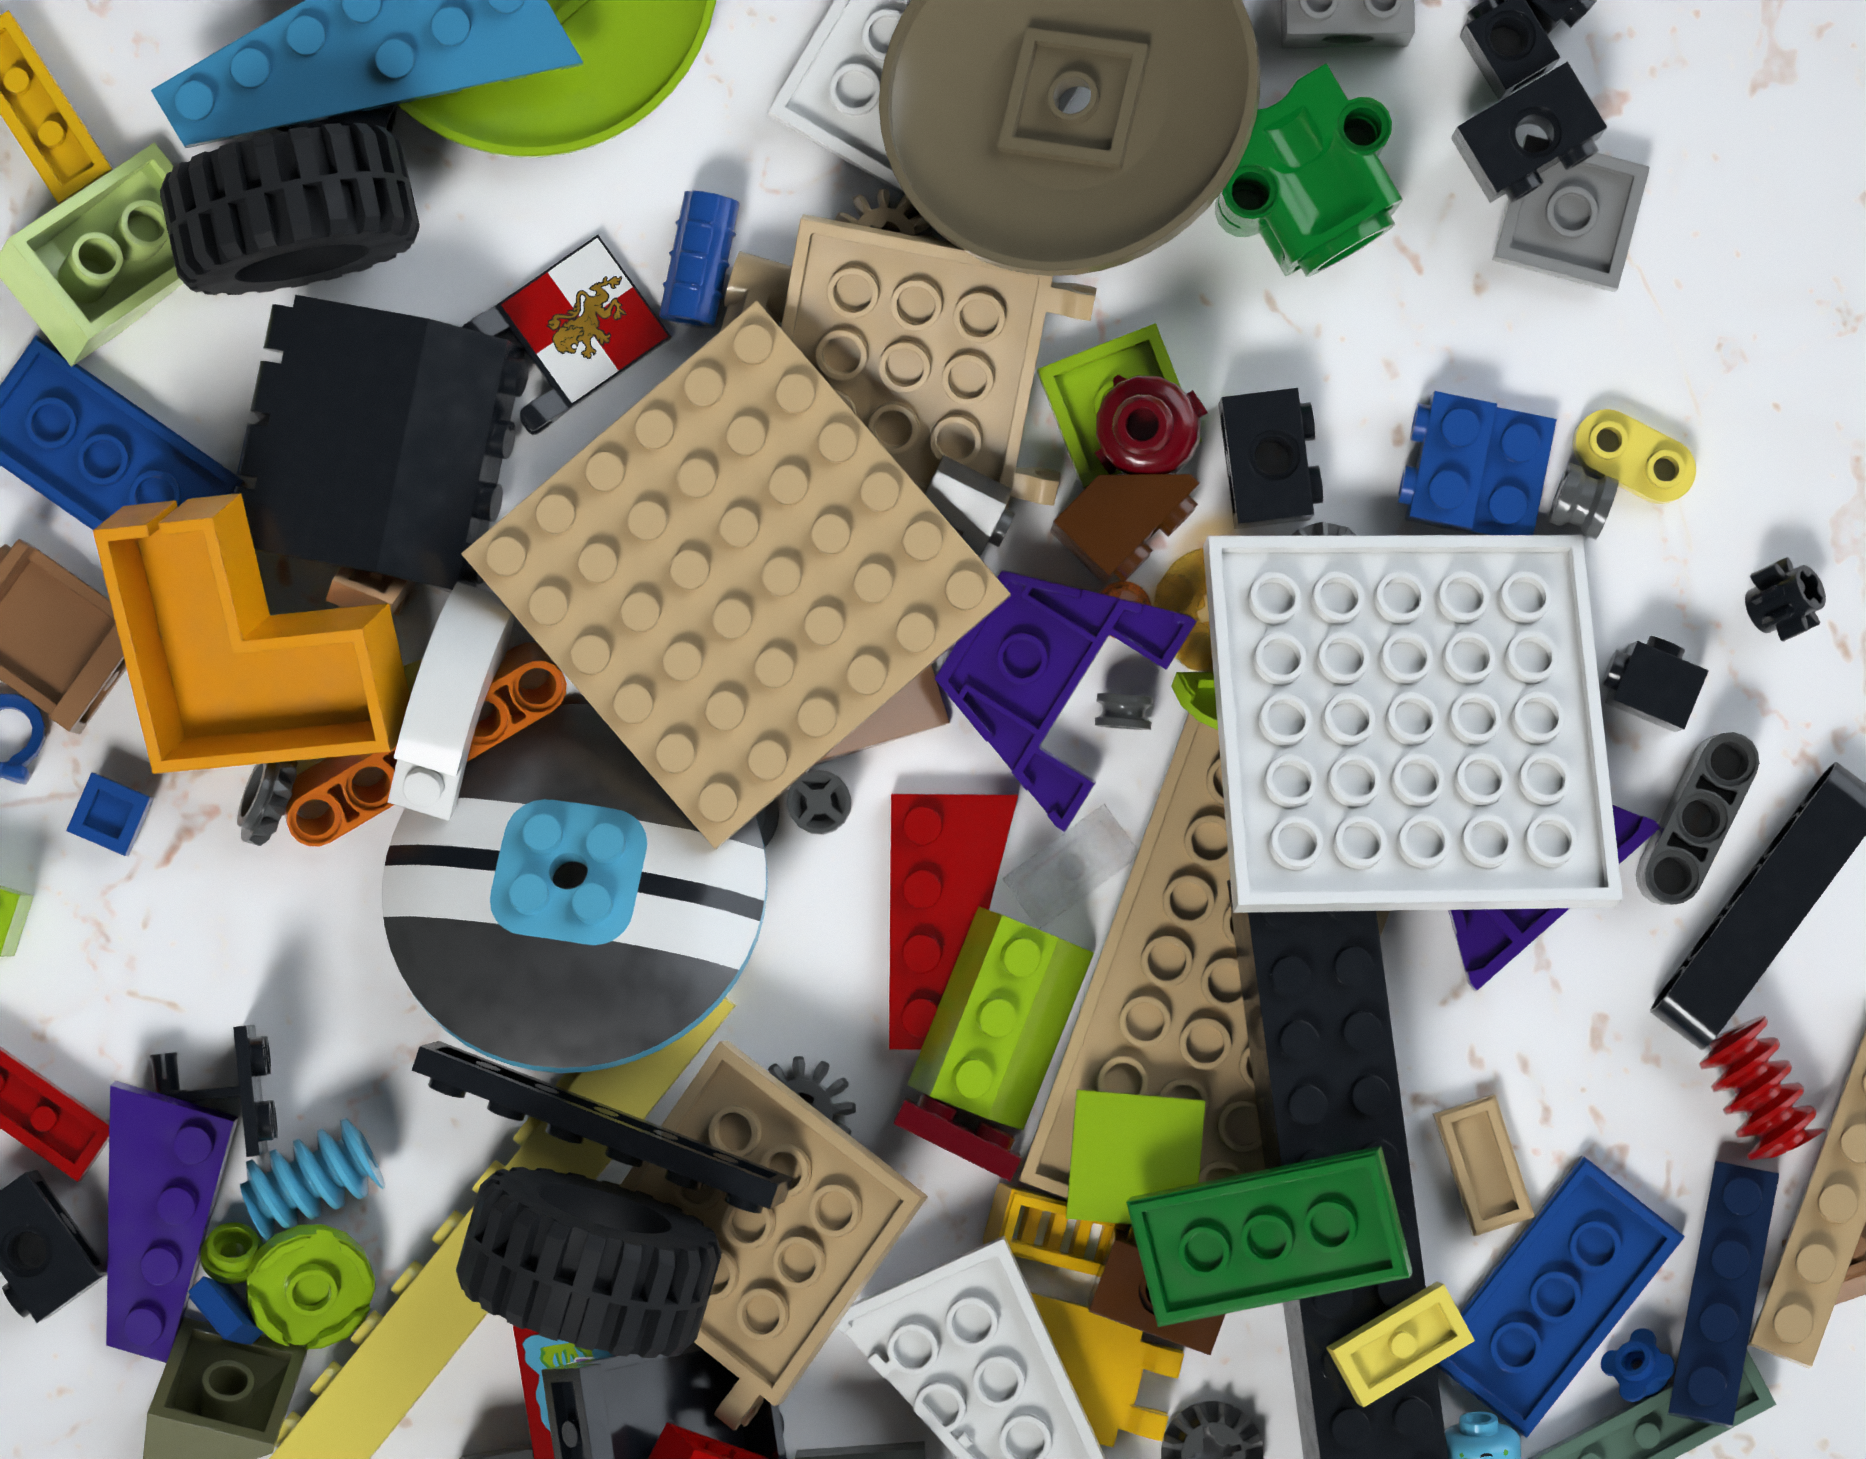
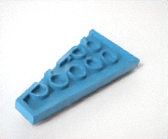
M304 0L153 88L151 92L183 146L191 148L258 134L274 128L303 122L320 121L341 114L377 109L458 92L461 89L499 81H511L525 78L527 75L556 69L563 70L584 64L547 0Z

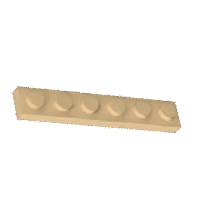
M1866 1028L1748 1342L1749 1346L1808 1369L1813 1366L1866 1222Z

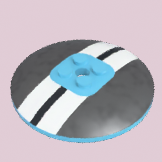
M591 704L559 705L551 713L468 761L456 809L450 821L405 808L392 835L382 878L383 919L391 953L404 981L428 1015L446 1032L464 1045L489 1058L516 1067L555 1073L602 1070L639 1060L665 1048L700 1024L723 1001L747 966L759 938L768 894V868L765 847L756 816L718 849H714ZM567 862H579L588 868L587 876L582 884L572 889H562L553 883L554 873L561 865Z

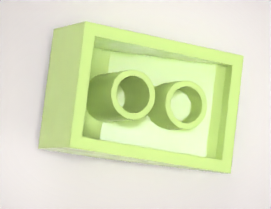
M155 142L9 237L0 251V279L71 367L118 336L184 284L177 276L160 198V189L164 178L168 172H172L174 166Z

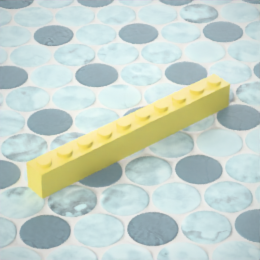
M725 997L700 1024L665 1048L639 1060L613 1068L565 1073L555 1086L645 1120L737 1005ZM529 1117L513 1137V1140L521 1148L506 1166L495 1160L480 1177L472 1190L478 1194L480 1185L498 1170L506 1169L509 1171L512 1167H525L529 1170H536L537 1168L552 1169L555 1172L565 1174L571 1172L596 1180L612 1159L605 1155L607 1146L584 1138L582 1144L558 1139L546 1132L548 1123ZM474 1206L466 1216H463L455 1209L431 1239L440 1248L425 1266L414 1260L391 1288L399 1296V1299L384 1317L374 1310L350 1339L359 1348L344 1367L333 1360L310 1388V1391L318 1399L303 1417L294 1410L287 1416L275 1445L277 1449L269 1459H371L488 1314L487 1311L481 1309L479 1302H472L465 1295L456 1273V1267Z

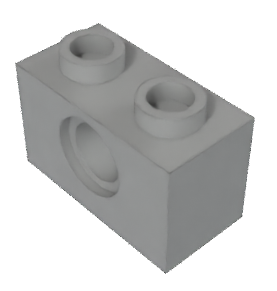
M1281 0V48L1405 47L1409 45L1415 33L1414 0Z

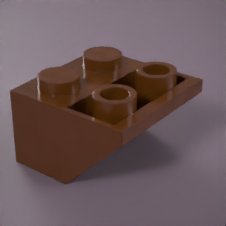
M1191 474L1098 475L1053 521L1050 533L1104 585L1114 575L1124 583L1149 558L1153 551L1146 542L1159 529L1169 537L1194 512L1198 503L1191 496L1200 483Z

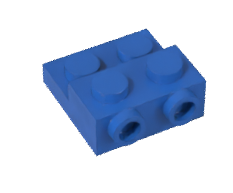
M1434 391L1429 396L1428 405L1417 403L1413 417L1410 440L1420 442L1416 466H1404L1397 498L1398 503L1408 504L1405 520L1475 535H1534L1557 419L1497 407V403Z

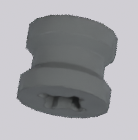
M1570 462L1553 499L1548 522L1557 526H1562L1566 523L1580 527L1584 536L1596 540L1611 510L1619 480L1609 476L1600 479L1586 475L1582 466Z
M814 770L805 773L792 784L788 792L787 807L790 817L798 827L811 834L824 835L836 831L846 822L851 812L852 800L848 787L840 777L829 771Z

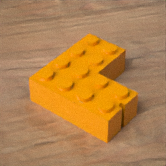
M241 493L187 499L179 507L176 500L123 506L93 530L153 774L391 752L397 745L410 693L389 603L270 615Z

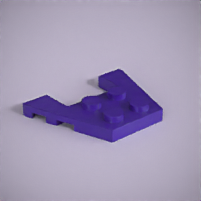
M1002 570L997 578L1011 593V596L956 643L936 675L935 680L983 739L990 743L1012 770L1011 773L1025 790H1028L1036 799L1053 824L1065 832L1097 782L1042 748V743L1106 640L1111 635L1167 670L1198 620L1188 614Z

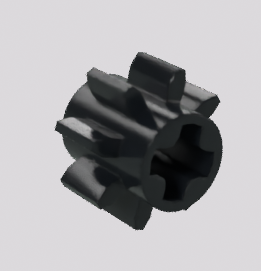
M1786 557L1750 575L1756 587L1746 592L1745 606L1751 621L1761 632L1771 633L1777 630L1780 640L1784 642L1820 625L1821 622L1815 612L1825 606L1826 594L1820 578L1810 567L1801 565L1794 569L1790 558Z

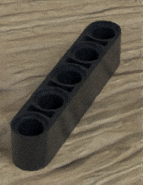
M1834 762L1827 768L1657 996L1650 1009L1653 1015L1700 1050H1704L1717 1037L1866 836L1865 782L1838 762Z

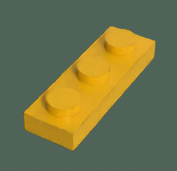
M9 10L0 15V115L60 205L113 170V168L14 15Z

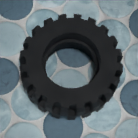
M340 123L324 124L321 127L307 128L306 126L276 134L266 133L253 136V139L242 142L234 141L221 145L219 149L211 152L204 151L192 156L189 162L177 164L173 167L172 172L166 174L160 189V198L177 276L190 290L196 293L202 291L207 295H217L220 293L242 295L246 292H271L280 288L309 285L308 283L321 280L328 281L351 272H360L372 268L376 263L387 262L396 258L397 253L406 252L414 244L420 228L402 144L390 131L378 125L369 127L367 124L353 123L349 126H341Z
M512 1167L509 1171L506 1169L496 1171L480 1185L456 1267V1273L461 1289L464 1290L465 1295L472 1302H479L481 1309L492 1315H499L507 1319V1323L521 1329L533 1330L538 1332L539 1336L554 1341L559 1339L573 1343L575 1347L592 1351L594 1349L604 1350L613 1355L628 1356L629 1354H635L642 1358H656L661 1354L670 1357L683 1352L698 1337L722 1252L715 1232L709 1227H704L703 1221L694 1215L683 1213L682 1209L677 1206L653 1199L651 1195L638 1190L619 1187V1184L609 1181L586 1178L585 1175L571 1172L565 1174L545 1168L529 1170L525 1167Z

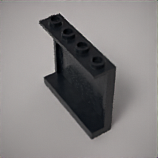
M694 1342L683 1352L670 1357L661 1354L656 1358H642L635 1354H629L628 1356L609 1355L541 1370L554 1459H648L667 1422L769 1459H787L783 1437L784 1420L779 1410V1405L773 1406L764 1398L760 1409L750 1423L745 1427L740 1424L736 1430H732L714 1415L739 1378Z

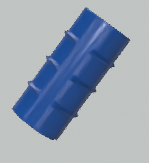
M684 191L679 219L675 221L677 230L673 249L669 252L671 259L666 281L662 283L664 293L659 317L691 327L715 328L719 303L724 298L722 289L726 269L730 267L728 259L732 240L736 237L734 230L740 206L738 201L710 192Z

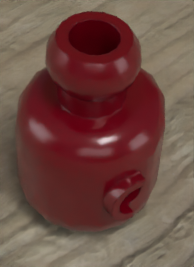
M1117 375L1113 378V389L1104 396L1096 415V437L1100 449L1095 454L1109 475L1117 470L1128 475L1174 474L1192 459L1200 442V418L1208 412L1193 390L1186 394L1180 386L1164 378L1137 375L1126 379Z

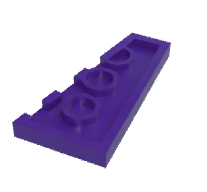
M114 1081L110 1085L106 1346L167 1363L185 1315L190 1296L188 1291L192 1288L201 1256V1248L208 1231L238 1116L119 1081Z

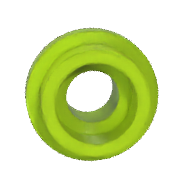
M237 1222L225 1223L213 1229L204 1241L201 1248V1265L206 1274L216 1281L227 1284L246 1282V1272L256 1251L264 1244L251 1227Z

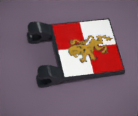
M599 235L587 241L494 307L479 314L462 326V328L495 337H500L507 330H510L551 386L552 390L531 401L520 411V421L531 435H538L570 409L672 339L670 333Z

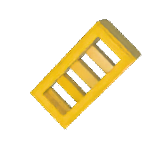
M999 1183L985 1227L983 1244L1005 1235L1014 1256L1096 1276L1113 1229L1117 1228L1126 1232L1128 1224L1076 1220L1068 1253L1062 1252L1060 1247L1068 1221L1065 1218L1067 1200ZM1021 1205L1025 1206V1209L1019 1227L1018 1235L1015 1239L1012 1237L1019 1215ZM1044 1210L1051 1212L1041 1246L1034 1244ZM1096 1223L1102 1225L1094 1259L1091 1260L1084 1258L1092 1225Z

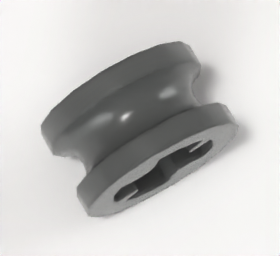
M1097 693L1096 702L1102 705L1103 711L1099 717H1095L1094 726L1151 730L1152 722L1147 720L1145 712L1148 707L1153 706L1152 697Z

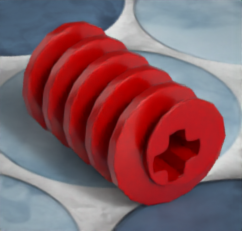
M1764 1015L1744 1022L1717 1036L1709 1044L1712 1050L1699 1063L1701 1070L1721 1067L1723 1070V1074L1710 1086L1713 1092L1734 1091V1098L1722 1109L1725 1115L1746 1114L1747 1119L1735 1131L1737 1138L1756 1135L1760 1141L1747 1154L1749 1161L1777 1157L1807 1143L1825 1131L1823 1128L1805 1130L1806 1126L1817 1114L1813 1106L1793 1107V1104L1804 1093L1805 1089L1799 1082L1781 1084V1081L1792 1070L1790 1061H1768L1779 1049L1780 1042L1776 1037L1756 1038L1768 1024V1019Z

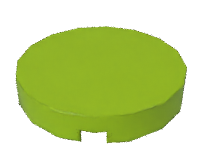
M324 1224L297 1225L275 1234L256 1251L246 1272V1300L256 1326L274 1342L288 1347L289 1343L294 1345H305L306 1349H323L345 1340L365 1321L371 1309L370 1302L373 1298V1291L375 1293V1276L364 1248L347 1232Z

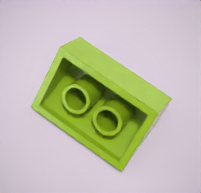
M978 906L907 1085L932 1098L986 1119L1024 1130L1094 952Z

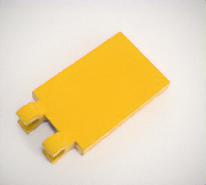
M1031 1292L1099 1444L1114 1448L1118 1429L1149 1439L1163 1441L1169 1417L1168 1413L1135 1405L1143 1369L1178 1379L1184 1358L1183 1350L1141 1340L1143 1331L1088 1312V1306Z

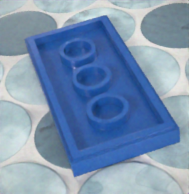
M37 335L0 385V466L92 530L123 506L176 500L179 507L187 499L233 494L234 486L244 487L246 481L77 363L71 367L57 349Z
M1581 1156L1537 1211L1535 1217L1530 1220L1459 1312L1475 1341L1437 1363L1436 1366L1527 1438L1685 1236L1590 1160Z

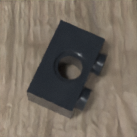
M1567 61L1457 126L1451 139L1488 201L1491 203L1506 194L1510 202L1513 203L1540 187L1544 181L1539 174L1561 162L1565 170H1569L1597 153L1599 149L1594 141L1602 136L1607 129V125ZM1523 124L1539 126L1547 135V149L1538 153L1524 150L1517 142L1516 128Z
M1298 388L1222 397L1218 403L1234 529L1310 520L1314 516L1313 504L1323 503L1319 465L1308 466L1305 441L1315 440V424L1311 402L1300 403ZM1265 442L1279 443L1288 452V469L1277 475L1263 472L1255 461L1256 448Z
M33 1170L25 1172L0 1190V1272L8 1282L2 1286V1290L11 1306L23 1318L31 1314L36 1323L48 1319L107 1276V1267L39 1171ZM25 1232H33L39 1235L46 1245V1257L39 1267H31L25 1264L18 1255V1241Z

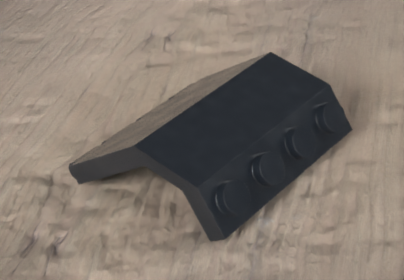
M295 295L293 307L272 304L263 349L283 353L281 364L260 361L250 408L251 412L270 416L268 427L247 423L237 470L238 475L255 478L257 481L255 490L234 486L233 494H242L254 549L256 551L391 576L433 586L448 593L452 592L457 582L476 587L477 584H482L484 580L461 553L488 531L489 522H494L501 510L503 489L501 484L497 483L502 459L510 457L515 443L516 428L514 422L511 421L515 397L522 396L528 380V362L526 359H523L525 350L507 339L429 318Z

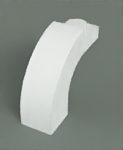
M460 582L456 583L450 593L430 637L411 692L394 754V759H397L387 803L450 821L455 812L479 715L492 680L506 656L515 618L495 593Z

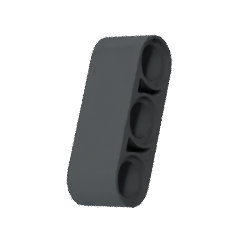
M1735 732L1713 735L1703 740L1695 749L1658 823L1661 828L1652 835L1637 867V887L1641 894L1649 901L1660 905L1681 904L1693 898L1700 889L1758 771L1760 764L1758 750L1754 743L1746 736ZM1720 744L1731 746L1740 757L1739 772L1730 780L1720 778L1711 767L1712 752ZM1693 801L1703 803L1708 807L1712 815L1711 828L1702 837L1691 835L1683 825V811ZM1665 858L1674 859L1679 863L1684 874L1682 886L1671 895L1663 893L1654 882L1653 874L1655 867Z

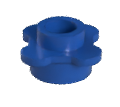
M1646 1328L1635 1330L1630 1336V1341L1623 1344L1618 1350L1607 1351L1601 1359L1602 1371L1607 1376H1614L1620 1384L1619 1394L1624 1400L1629 1402H1636L1642 1398L1657 1394L1664 1388L1668 1379L1675 1371L1674 1359L1669 1354L1661 1353L1656 1346L1657 1338L1655 1334ZM1636 1361H1643L1639 1368L1633 1369V1364Z

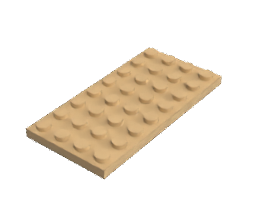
M1189 712L1018 1179L1020 1182L1067 1198L1076 1089L1205 1100L1199 1183L1265 1170L1227 880H1230L1219 735L1218 730L1197 721ZM1376 911L1380 937L1390 911Z

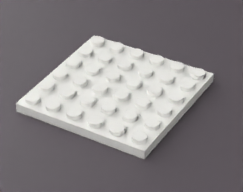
M1583 535L1207 537L1203 544L1233 913L1617 907L1623 898Z

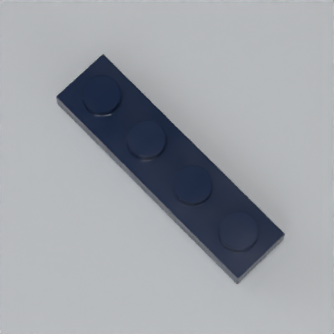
M1715 1161L1667 1415L1732 1428L1779 1173Z

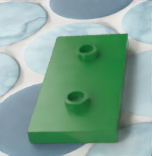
M1382 1146L1132 1196L1126 1202L1158 1327L1410 1278L1413 1273Z

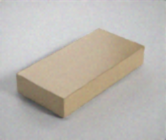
M1491 1094L1432 1113L1471 1235H1481L1535 1217L1496 1095Z

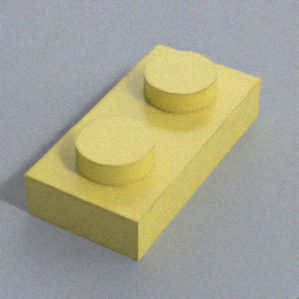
M1437 1281L1326 1348L1356 1403L1365 1407L1475 1340L1443 1283Z

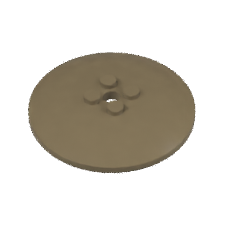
M911 0L901 15L891 37L880 80L879 115L885 151L897 181L923 219L943 238L977 259L1003 269L1034 275L1063 276L1102 271L1144 256L1172 240L1205 212L1226 187L1243 157L1256 121L1261 77L1258 45L1252 22L1242 0ZM1081 86L1091 90L1090 101L1083 110L1073 114L1064 113L1059 110V101L1062 95L1070 88Z

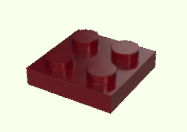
M921 1093L917 1102L905 1096L894 1118V1125L1011 1182L1022 1159L1019 1152L1011 1149L1015 1141L1014 1136L982 1120L979 1121L975 1130L954 1121L953 1118L957 1108L924 1093Z

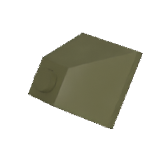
M184 1317L147 1413L143 1459H258L272 1454L306 1360L308 1349L289 1343L288 1347L263 1336H260L252 1345L225 1340L210 1323Z

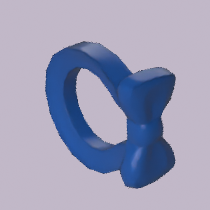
M1 693L0 711L13 709L25 714L30 720L32 734L25 748L13 755L8 762H0V779L4 778L26 785L30 780V772L26 767L38 756L45 743L46 726L42 714L31 701L17 694Z

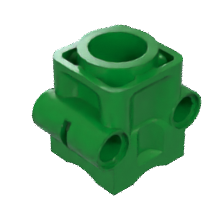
M1327 63L1299 78L1282 100L1270 107L1257 110L1256 121L1243 157L1215 202V215L1218 224L1225 232L1235 237H1250L1260 233L1285 276L1302 269L1306 277L1313 276L1372 243L1396 225L1391 216L1403 201V198L1378 158L1392 133V120L1389 111L1381 102L1371 97H1357L1348 100ZM1358 127L1364 130L1369 135L1371 144L1362 146L1352 143L1346 137L1344 129ZM1239 190H1249L1258 196L1262 207L1256 210H1245L1236 204L1232 193Z

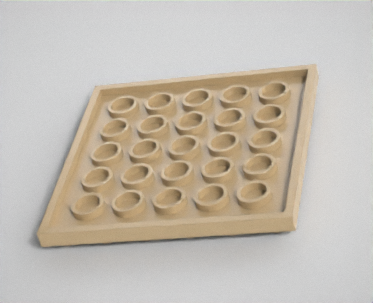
M757 300L461 553L714 849H718L1011 596V593Z

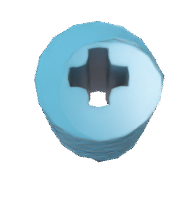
M347 1118L340 1120L341 1140L335 1141L323 1128L317 1130L318 1150L314 1152L300 1138L294 1140V1160L288 1162L277 1149L269 1151L271 1171L265 1173L253 1159L246 1161L247 1181L240 1183V1189L248 1213L265 1240L274 1236V1218L287 1230L298 1225V1208L310 1220L320 1217L322 1212L321 1197L335 1210L345 1206L344 1186L357 1199L368 1196V1176L380 1188H386L380 1168L366 1138Z

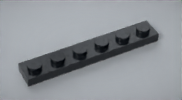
M441 1041L420 1046L412 1067V1071L430 1077L428 1086L437 1092L457 1098H464L466 1092L489 1100L487 1109L499 1116L523 1121L525 1115L541 1120L548 1123L546 1132L558 1139L576 1144H582L584 1138L607 1146L605 1155L617 1162L634 1167H642L643 1161L667 1169L665 1178L668 1181L693 1190H701L703 1184L724 1191L727 1193L724 1199L725 1202L744 1211L761 1213L763 1207L771 1209L785 1202L793 1179L791 1176Z

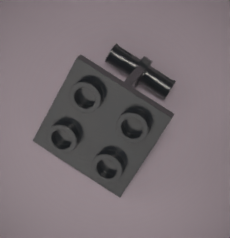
M255 1024L233 1027L239 1079L238 1086L192 1091L180 1090L177 1052L165 1053L167 1078L164 1075L163 1054L150 1055L154 1092L187 1102L240 1096L246 1157L260 1156L268 1152L267 1141L278 1138L277 1115L274 1100L263 1101L261 1076L271 1074V1056L268 1036L256 1037Z

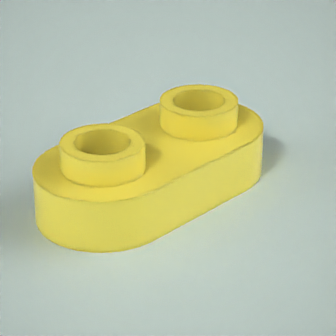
M1604 409L1593 412L1580 422L1574 432L1573 451L1578 462L1586 470L1601 478L1609 476L1619 480V487L1646 501L1655 504L1673 502L1685 495L1694 483L1696 464L1693 455L1686 446L1619 411ZM1601 430H1610L1617 435L1619 444L1616 451L1605 452L1599 448L1597 435ZM1658 459H1667L1674 465L1675 475L1671 481H1661L1656 477L1654 464Z

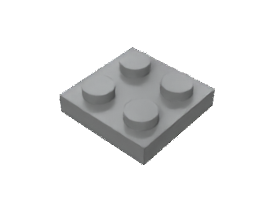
M1527 134L1524 137L1522 148L1532 153L1542 152L1548 147V139ZM1595 153L1569 170H1565L1561 162L1539 174L1544 181L1540 187L1513 203L1508 199L1492 260L1616 292L1619 288L1650 167L1600 153Z

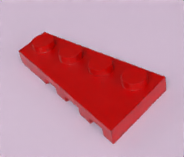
M891 794L889 1050L922 1049L978 906L988 910L990 908L1018 795Z

